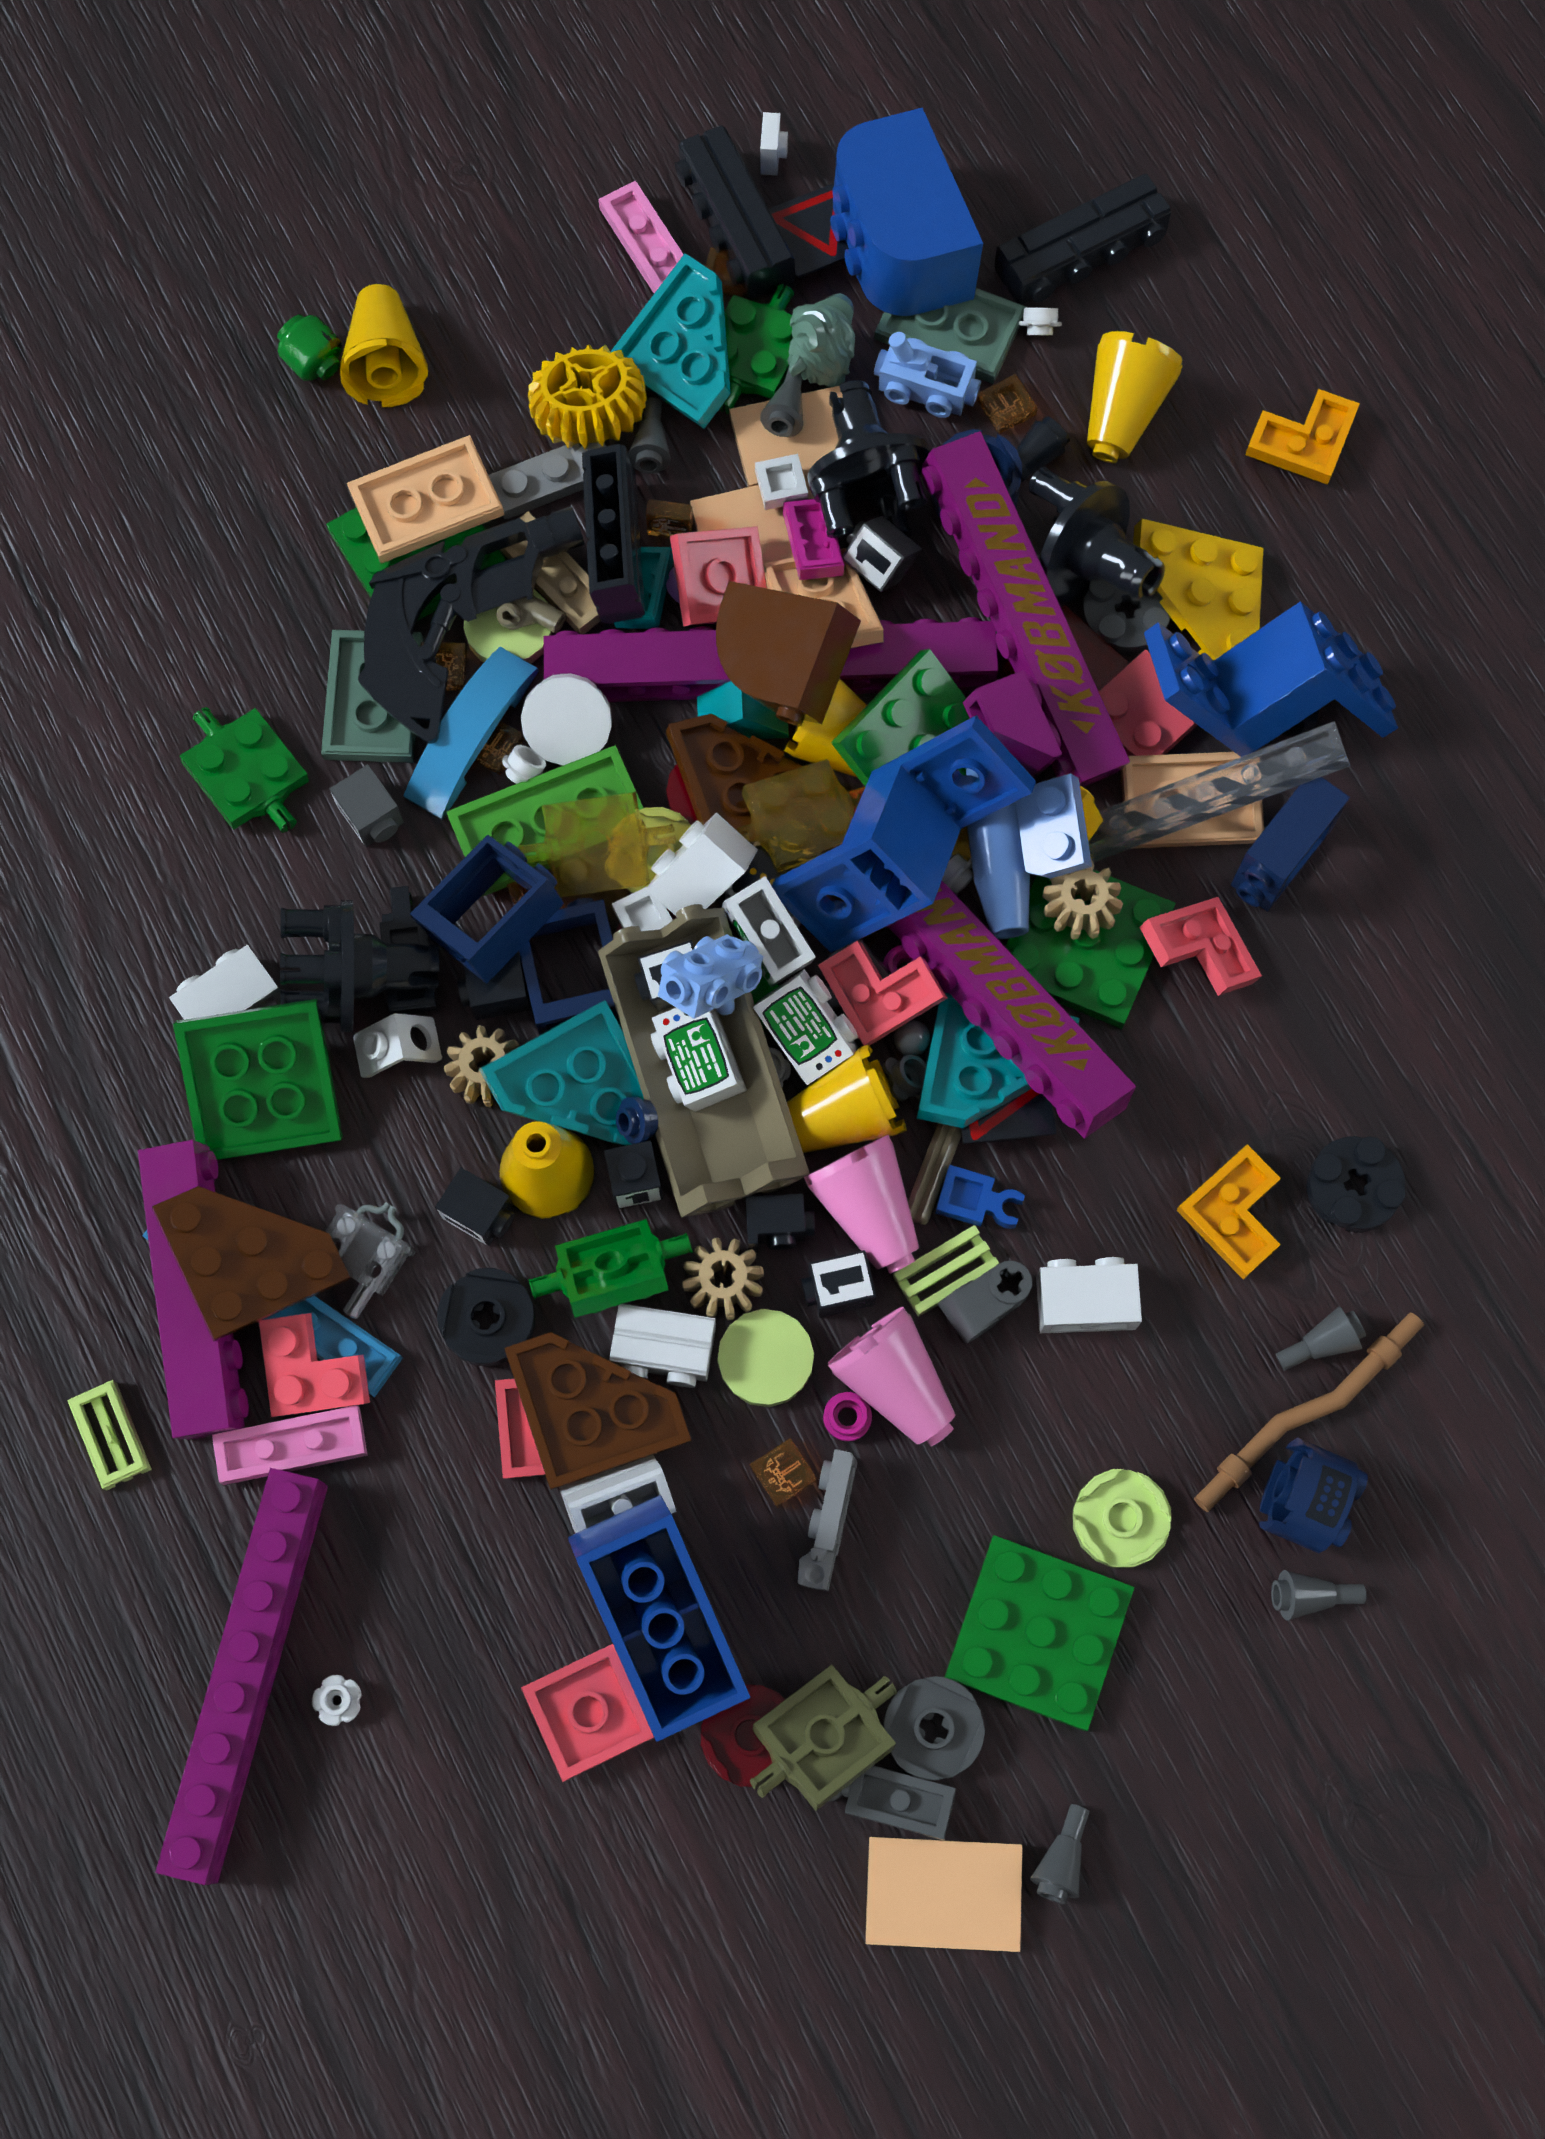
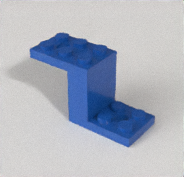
M1301 601L1214 661L1208 654L1202 653L1200 655L1193 650L1181 633L1176 632L1173 634L1159 622L1144 632L1165 701L1243 759L1334 699L1382 738L1398 729L1392 710L1396 708V704L1391 694L1380 682L1379 677L1383 675V670L1377 659L1370 652L1363 654L1359 651L1349 634L1346 632L1339 634L1334 630L1330 620L1323 612L1319 611L1315 614Z
M976 715L873 770L842 844L775 878L772 888L782 904L832 953L933 904L960 830L1031 794L1036 780ZM969 768L975 771L979 777L964 776L958 769ZM827 895L837 896L843 901H831Z

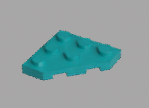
M684 253L611 352L622 350L624 357L633 358L635 365L640 369L641 375L644 377L645 388L702 428L708 425L731 394L722 281L715 272Z
M945 993L947 999L938 1004L916 1119L965 1128L1032 1088L1027 1083L1024 1073L1011 1059H1005L1000 1055L988 1034L980 1026L972 1024L965 1016L962 1006L950 993ZM1070 1016L1079 1025L1080 1018Z
M606 1000L479 1068L502 1111L556 1125L569 1131L621 1146L632 1145L618 1131L616 1114L621 1102L625 1098L637 1096L643 1100L644 1097L624 1033Z

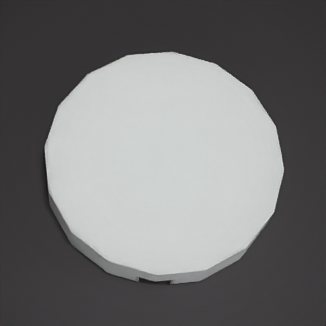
M571 673L552 675L537 684L526 697L521 714L523 735L531 749L544 760L562 766L599 752L607 743L612 727L610 703L602 691L597 688V685L588 678Z

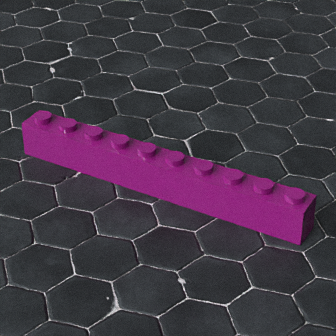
M976 617L964 618L958 622L942 623L934 619H920L911 624H894L891 621L879 620L884 629L883 642L851 648L839 678L855 694L879 693L920 650L930 649L960 690H975L997 679L996 630L992 621H983ZM707 626L694 627L689 631H669L665 628H651L640 633H625L618 629H608L600 632V634H579L575 631H561L555 635L543 636L544 679L552 675L568 673L588 678L597 685V688L606 696L608 702L697 699L698 696L731 681L720 663L716 646V630Z

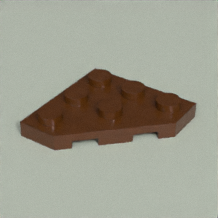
M713 714L668 724L666 734L697 820L703 825L717 812L745 839L754 844L756 840L765 841L837 822L840 818L841 812L826 773L811 765L806 768L783 756L784 751L753 735L751 738L744 736L727 727L728 722Z
M199 1186L152 1206V1211L213 1342L346 1282L350 1278L330 1233Z
M552 1332L504 1348L550 1490L692 1442L676 1393L648 1381Z

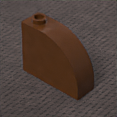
M729 581L717 617V652L724 672L732 683L768 709L776 712L775 716L778 719L795 726H802L804 720L822 724L861 620L837 602Z

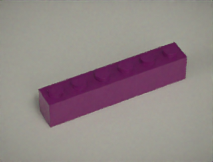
M195 1140L137 1150L172 1438L192 1440L245 1428L244 1418L248 1416L249 1404L244 1389L240 1388L238 1369H241L243 1363L241 1347L238 1341L234 1340L233 1333L213 1342L152 1211V1206L197 1186L215 1192L214 1179L218 1177L216 1156L213 1151H210L209 1146Z

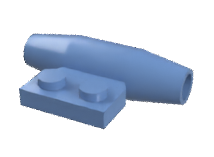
M966 768V775L979 777L975 771ZM1071 773L1035 784L1031 794L967 826L975 887L989 930L997 939L1022 936L1029 931L1030 874L1050 879L1092 867L1079 778Z

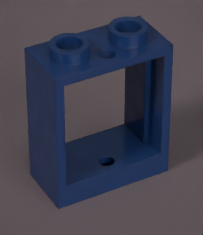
M1313 770L1307 776L1314 779L1301 783L1246 852L1231 883V886L1236 889L1238 896L1251 906H1260L1267 912L1270 910L1332 831L1350 799L1347 794Z
M489 835L410 913L431 941L486 984L564 904L554 889L558 883L557 880L545 867L539 863L531 867L526 863L528 860L514 844L507 841L502 845ZM505 873L528 890V892L477 943L454 924Z
M581 898L570 902L567 908L559 909L532 938L597 923L603 948L613 940L604 900L594 901L591 898ZM530 941L519 950L539 1036L604 1000L608 1003L616 1020L619 1019L610 989L544 1004Z

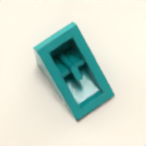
M732 681L697 697L698 717L713 714L728 722L727 727L748 738H751L752 735L759 739L789 738L788 723L778 719L775 716L776 712L768 709L741 691Z

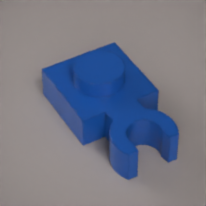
M949 1165L935 1213L980 1227L984 1215L987 1214L993 1216L994 1221L999 1226L1014 1229L1016 1228L1018 1218L1006 1215L1003 1212L1002 1206L1007 1202L1022 1205L1025 1195L1013 1189L1004 1190L1000 1193L993 1192L992 1187L995 1178Z

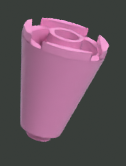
M889 1135L879 1138L804 1177L808 1188L861 1251L865 1250L868 1260L877 1270L886 1266L891 1274L915 1261L912 1252L919 1249V1244L896 1153Z
M900 1307L872 1325L871 1330L861 1337L858 1335L829 1360L828 1366L838 1379L917 1445L927 1441L930 1446H933L953 1431L954 1428L950 1422L956 1414L914 1321L904 1307Z

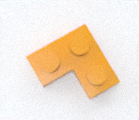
M1318 389L1304 425L1263 410L1245 455L1328 485L1360 403Z
M1248 1144L1177 1208L1179 1214L1243 1280L1281 1245L1248 1211L1281 1179Z

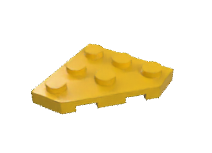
M1141 519L1134 526L1133 543L1146 550L1155 559L1158 557L1165 566L1163 580L1157 589L1163 598L1159 603L1181 631L1185 628L1200 646L1201 650L1198 652L1200 655L1206 653L1214 661L1260 629L1263 569L1262 547L1147 519Z

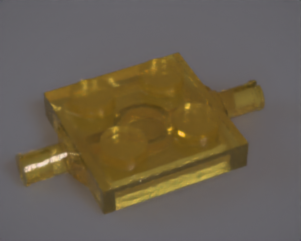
M828 759L769 777L743 787L742 797L750 811L751 824L735 829L750 843L758 841L769 852L777 871L781 872L802 865L842 844L854 816V809L859 804L865 786L847 792L839 783Z
M635 791L542 805L546 828L544 842L519 845L518 849L523 854L536 852V854L525 855L528 860L526 863L547 861L553 876L558 882L555 890L560 897L650 884L647 866L649 847L675 844L676 835L657 836L675 832L673 824L646 828L644 821L639 815Z

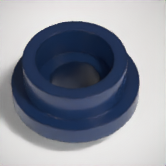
M637 1096L625 1098L621 1102L616 1114L617 1129L631 1144L646 1142L649 1137L654 1136L658 1129V1115L652 1102L647 1099L642 1100Z

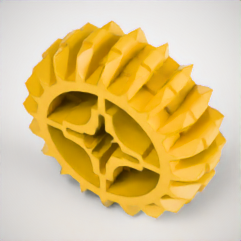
M590 344L584 350L578 351L571 347L570 353L565 355L555 352L554 361H542V369L533 372V381L528 385L530 414L540 429L541 435L550 436L553 443L563 441L567 448L580 443L586 450L590 443L598 442L603 447L607 439L611 438L619 441L621 431L633 432L634 422L642 420V412L646 408L645 382L640 369L635 365L633 358L624 357L622 350L610 352L607 345L602 346L598 350H594Z

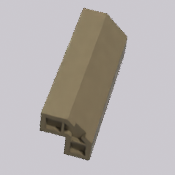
M701 904L690 905L676 912L677 918L659 930L641 931L639 926L623 928L613 934L614 940L598 951L643 1097L651 1101L657 1111L658 1129L655 1136L681 1218L719 1211L736 1205L735 1200L751 1196L755 1193L770 1194L810 1174L759 1016L753 1009L755 1004L751 992L734 999V1012L729 1015L719 1014L747 1091L696 1112L685 1107L683 1102L678 1104L671 1094L667 1077L672 1076V1072L667 1058L664 1060L659 1058L653 1046L651 1034L656 1032L652 1017L676 1007L673 1006L658 1011L650 999L643 1001L634 974L642 972L637 957L692 940L696 946L706 936L714 940L726 934L733 937L724 908L704 909Z

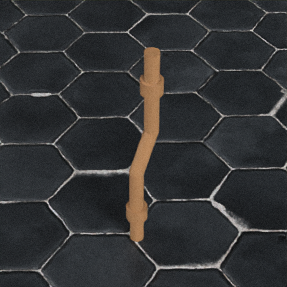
M1410 1312L1386 1337L1381 1335L1367 1349L1368 1356L1334 1391L1275 1415L1237 1455L1231 1453L1217 1467L1219 1473L1194 1498L1198 1506L1204 1511L1209 1512L1232 1487L1239 1488L1252 1475L1250 1469L1287 1431L1345 1408L1382 1369L1388 1370L1402 1356L1400 1350L1424 1326L1422 1320Z

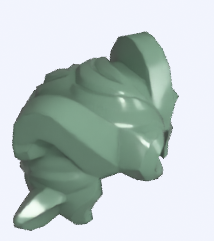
M841 293L834 294L815 304H804L793 309L790 319L793 339L790 342L787 360L792 377L801 373L802 379H808L810 384L817 383L829 388L845 383V376L850 373L849 365L854 357L855 333L851 325L854 306L846 295Z

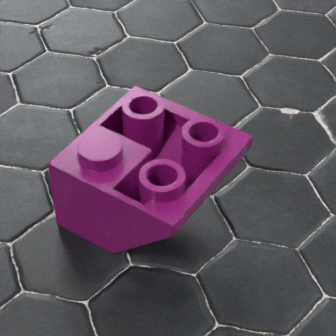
M1024 670L976 688L963 702L969 718L977 715L1034 779L1062 755L1059 733L1053 724L1048 723L1041 708L1042 699L1039 689L1033 682H1029Z

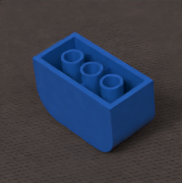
M923 108L864 122L851 128L841 138L837 147L833 187V211L835 215L830 217L831 229L836 241L845 240L849 249L845 250V262L849 274L857 276L865 296L875 307L893 315L913 316L940 309L946 305L951 306L973 300L983 241Z
M661 1495L568 1537L580 1570L656 1742L751 1698L672 1514Z

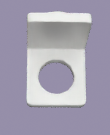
M394 1013L357 1032L353 1037L360 1074L364 1078H370L403 1060L436 1063L442 1059L435 1021L432 1017ZM412 1027H417L424 1033L427 1040L425 1051L418 1049L414 1045L410 1035Z

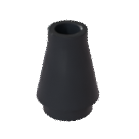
M1045 416L1041 421L1035 420L1017 447L1022 462L1021 482H1024L1041 467L1064 454L1065 446L1070 442V438L1063 427L1049 416Z

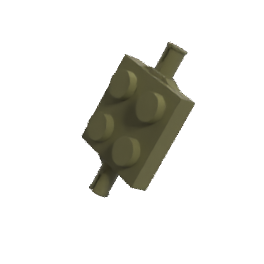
M833 1665L822 1671L753 1724L752 1731L769 1751L772 1760L771 1765L750 1779L753 1789L756 1790L758 1788L757 1794L763 1798L777 1785L787 1780L788 1783L799 1789L814 1810L817 1811L894 1750L896 1742L880 1724L875 1710L893 1695L897 1694L893 1683L889 1685L890 1680L883 1676L876 1684L864 1693H861L858 1689L849 1685Z

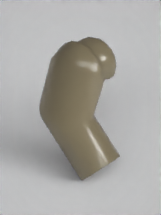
M534 595L530 600L526 596L503 604L497 609L496 613L499 624L511 630L538 623L557 633L562 628L566 619V613Z

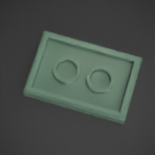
M976 288L973 300L951 306L946 305L943 308L913 316H898L884 312L875 330L874 339L890 345V336L896 332H902L907 339L916 338L928 346L943 351L960 352L969 359L977 361L976 378L994 384L1020 328L1019 321H1023L1024 308L1027 307Z
M332 630L321 750L323 759L414 763L416 735L386 712L358 681L359 674L365 668L364 631ZM413 632L412 636L419 647L423 646L421 632Z

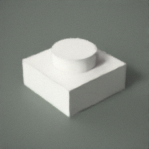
M763 112L760 146L761 175L777 176L779 158L787 159L788 132L780 131V113Z
M798 454L755 463V473L765 510L782 507L783 502L808 499V489Z
M647 887L612 903L613 911L622 928L639 926L641 931L659 930L673 920L667 908L646 890Z

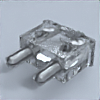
M386 1202L381 1207L363 1205L356 1212L344 1204H338L335 1207L337 1214L325 1231L330 1233L334 1244L341 1242V1249L338 1251L349 1276L360 1283L343 1309L347 1315L355 1319L359 1317L374 1292L381 1296L385 1294L407 1257L415 1255L414 1247L401 1240L404 1228L395 1218L397 1209ZM388 1211V1219L396 1228V1235L391 1234L362 1215L365 1212L382 1214ZM377 1266H381L382 1271L380 1275L373 1278V1270Z

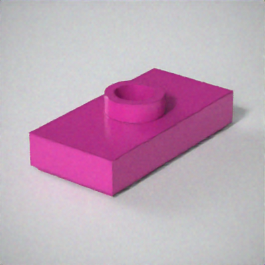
M814 499L783 502V517L799 580L843 576L844 561L838 538L827 537V528L820 503Z

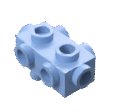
M896 332L890 336V347L888 351L881 349L874 368V375L879 376V390L884 391L888 400L900 405L907 404L909 400L924 404L929 413L940 418L949 417L951 413L961 416L965 404L974 406L981 385V381L975 379L977 361L969 359L957 351L947 352L928 346L916 338L907 339L902 332Z
M728 934L716 940L709 936L703 937L696 944L694 950L685 954L673 951L665 958L661 966L662 977L658 996L694 1019L715 1008L719 1014L729 1015L735 1010V998L756 989L762 977L761 964L763 956L759 954L756 946L750 941H742Z

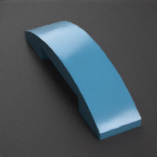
M502 647L493 652L468 681L443 717L439 738L435 743H428L407 785L403 795L404 798L443 820L447 815L446 811L450 810L467 784L464 776L509 706L511 705L514 708L517 706L539 672L538 668Z

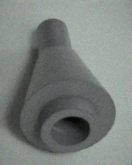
M789 368L784 383L760 415L761 423L765 429L779 437L795 436L803 428L802 393L800 389L803 379L801 373L792 377Z
M650 397L645 402L644 420L641 422L628 452L633 468L645 474H655L663 471L671 463L666 436L661 422L662 401L659 398Z
M1338 1306L1302 1337V1341L1275 1355L1282 1369L1286 1371L1310 1358L1318 1359L1361 1350L1362 1345L1359 1340L1366 1337V1333L1353 1310L1345 1314L1343 1309Z
M1283 1570L1278 1580H1275L1272 1584L1271 1599L1274 1609L1280 1611L1282 1617L1289 1621L1332 1608L1335 1604H1364L1366 1602V1589L1363 1584H1334L1330 1581Z
M1070 1804L1061 1835L1056 1837L1030 1878L1034 1884L1038 1885L1036 1892L1038 1895L1056 1903L1066 1904L1068 1897L1079 1898L1082 1852L1080 1840L1090 1812L1084 1807Z

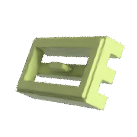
M975 1225L893 1274V1278L918 1317L936 1307L940 1301L962 1285L977 1279L999 1264L996 1257H993L989 1251L990 1248L986 1241H983L980 1237V1232ZM971 1242L974 1248L916 1283L910 1285L907 1279L967 1243ZM981 1257L984 1264L925 1300L920 1301L917 1296L918 1293L976 1258Z
M111 1380L67 1400L102 1489L107 1491L116 1487L115 1484L121 1481H129L139 1473L144 1474L152 1470L117 1382ZM108 1395L135 1462L131 1465H128L102 1400V1397ZM89 1402L93 1406L118 1471L111 1474L83 1406Z

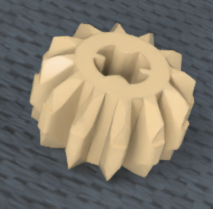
M1092 859V867L1050 878L1052 885L1046 886L1043 891L1042 897L1049 902L1044 908L1045 917H1058L1054 925L1056 932L1063 930L1066 926L1071 927V938L1073 940L1079 938L1082 929H1085L1092 939L1098 937L1100 927L1108 930L1111 929L1115 923L1113 915L1120 913L1123 905L1122 901L1116 898L1121 891L1120 883L1107 882L1111 875L1109 867L1102 869L1099 873L1093 872L1094 862ZM1075 895H1080L1082 898L1074 900ZM1091 900L1090 905L1084 904V901Z
M479 1025L476 1031L477 1038L471 1040L467 1033L461 1032L459 1038L464 1047L450 1046L447 1053L454 1061L446 1064L444 1071L447 1076L453 1077L450 1087L454 1093L465 1091L464 1099L466 1103L473 1104L481 1094L484 1105L491 1107L493 1104V1094L477 1064L483 1060H486L489 1064L518 1048L519 1045L516 1040L505 1042V1033L499 1028L488 1038L485 1027Z
M720 1238L712 1239L713 1253L709 1254L700 1245L695 1248V1254L701 1263L694 1261L685 1262L684 1270L695 1277L683 1281V1288L687 1292L698 1291L690 1300L691 1306L694 1309L701 1307L708 1301L707 1317L714 1318L717 1315L718 1308L724 1307L727 1320H733L735 1318L733 1305L736 1303L745 1312L752 1310V1304L745 1294L754 1297L762 1295V1286L753 1281L763 1277L764 1270L762 1266H750L756 1258V1253L753 1249L747 1250L738 1256L740 1251L739 1240L733 1239L730 1242L728 1251L722 1250ZM723 1270V1275H726L727 1270L731 1271L732 1285L728 1288H724L723 1283L720 1284V1288L714 1286V1273Z

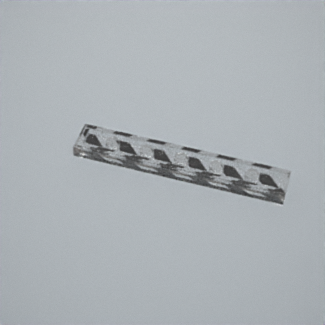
M1335 721L1099 811L1103 822L1088 842L1092 861L1097 862L1351 766Z

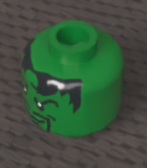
M298 314L289 319L278 332L277 339L279 344L277 352L279 356L303 381H312L318 377L322 380H327L339 369L341 361L338 358L342 351V342L318 316L308 315L304 317L302 314Z

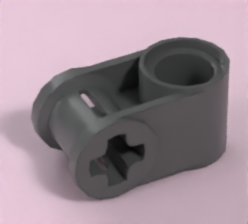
M1004 1261L977 1279L971 1280L940 1301L938 1306L963 1342L968 1344L994 1327L1003 1317L1026 1301L1032 1288V1277L1029 1270L1023 1264L1016 1261ZM1002 1275L1008 1280L1016 1277L1020 1281L1016 1289L1017 1295L1014 1296L1009 1290L1004 1293L998 1290L1002 1282Z

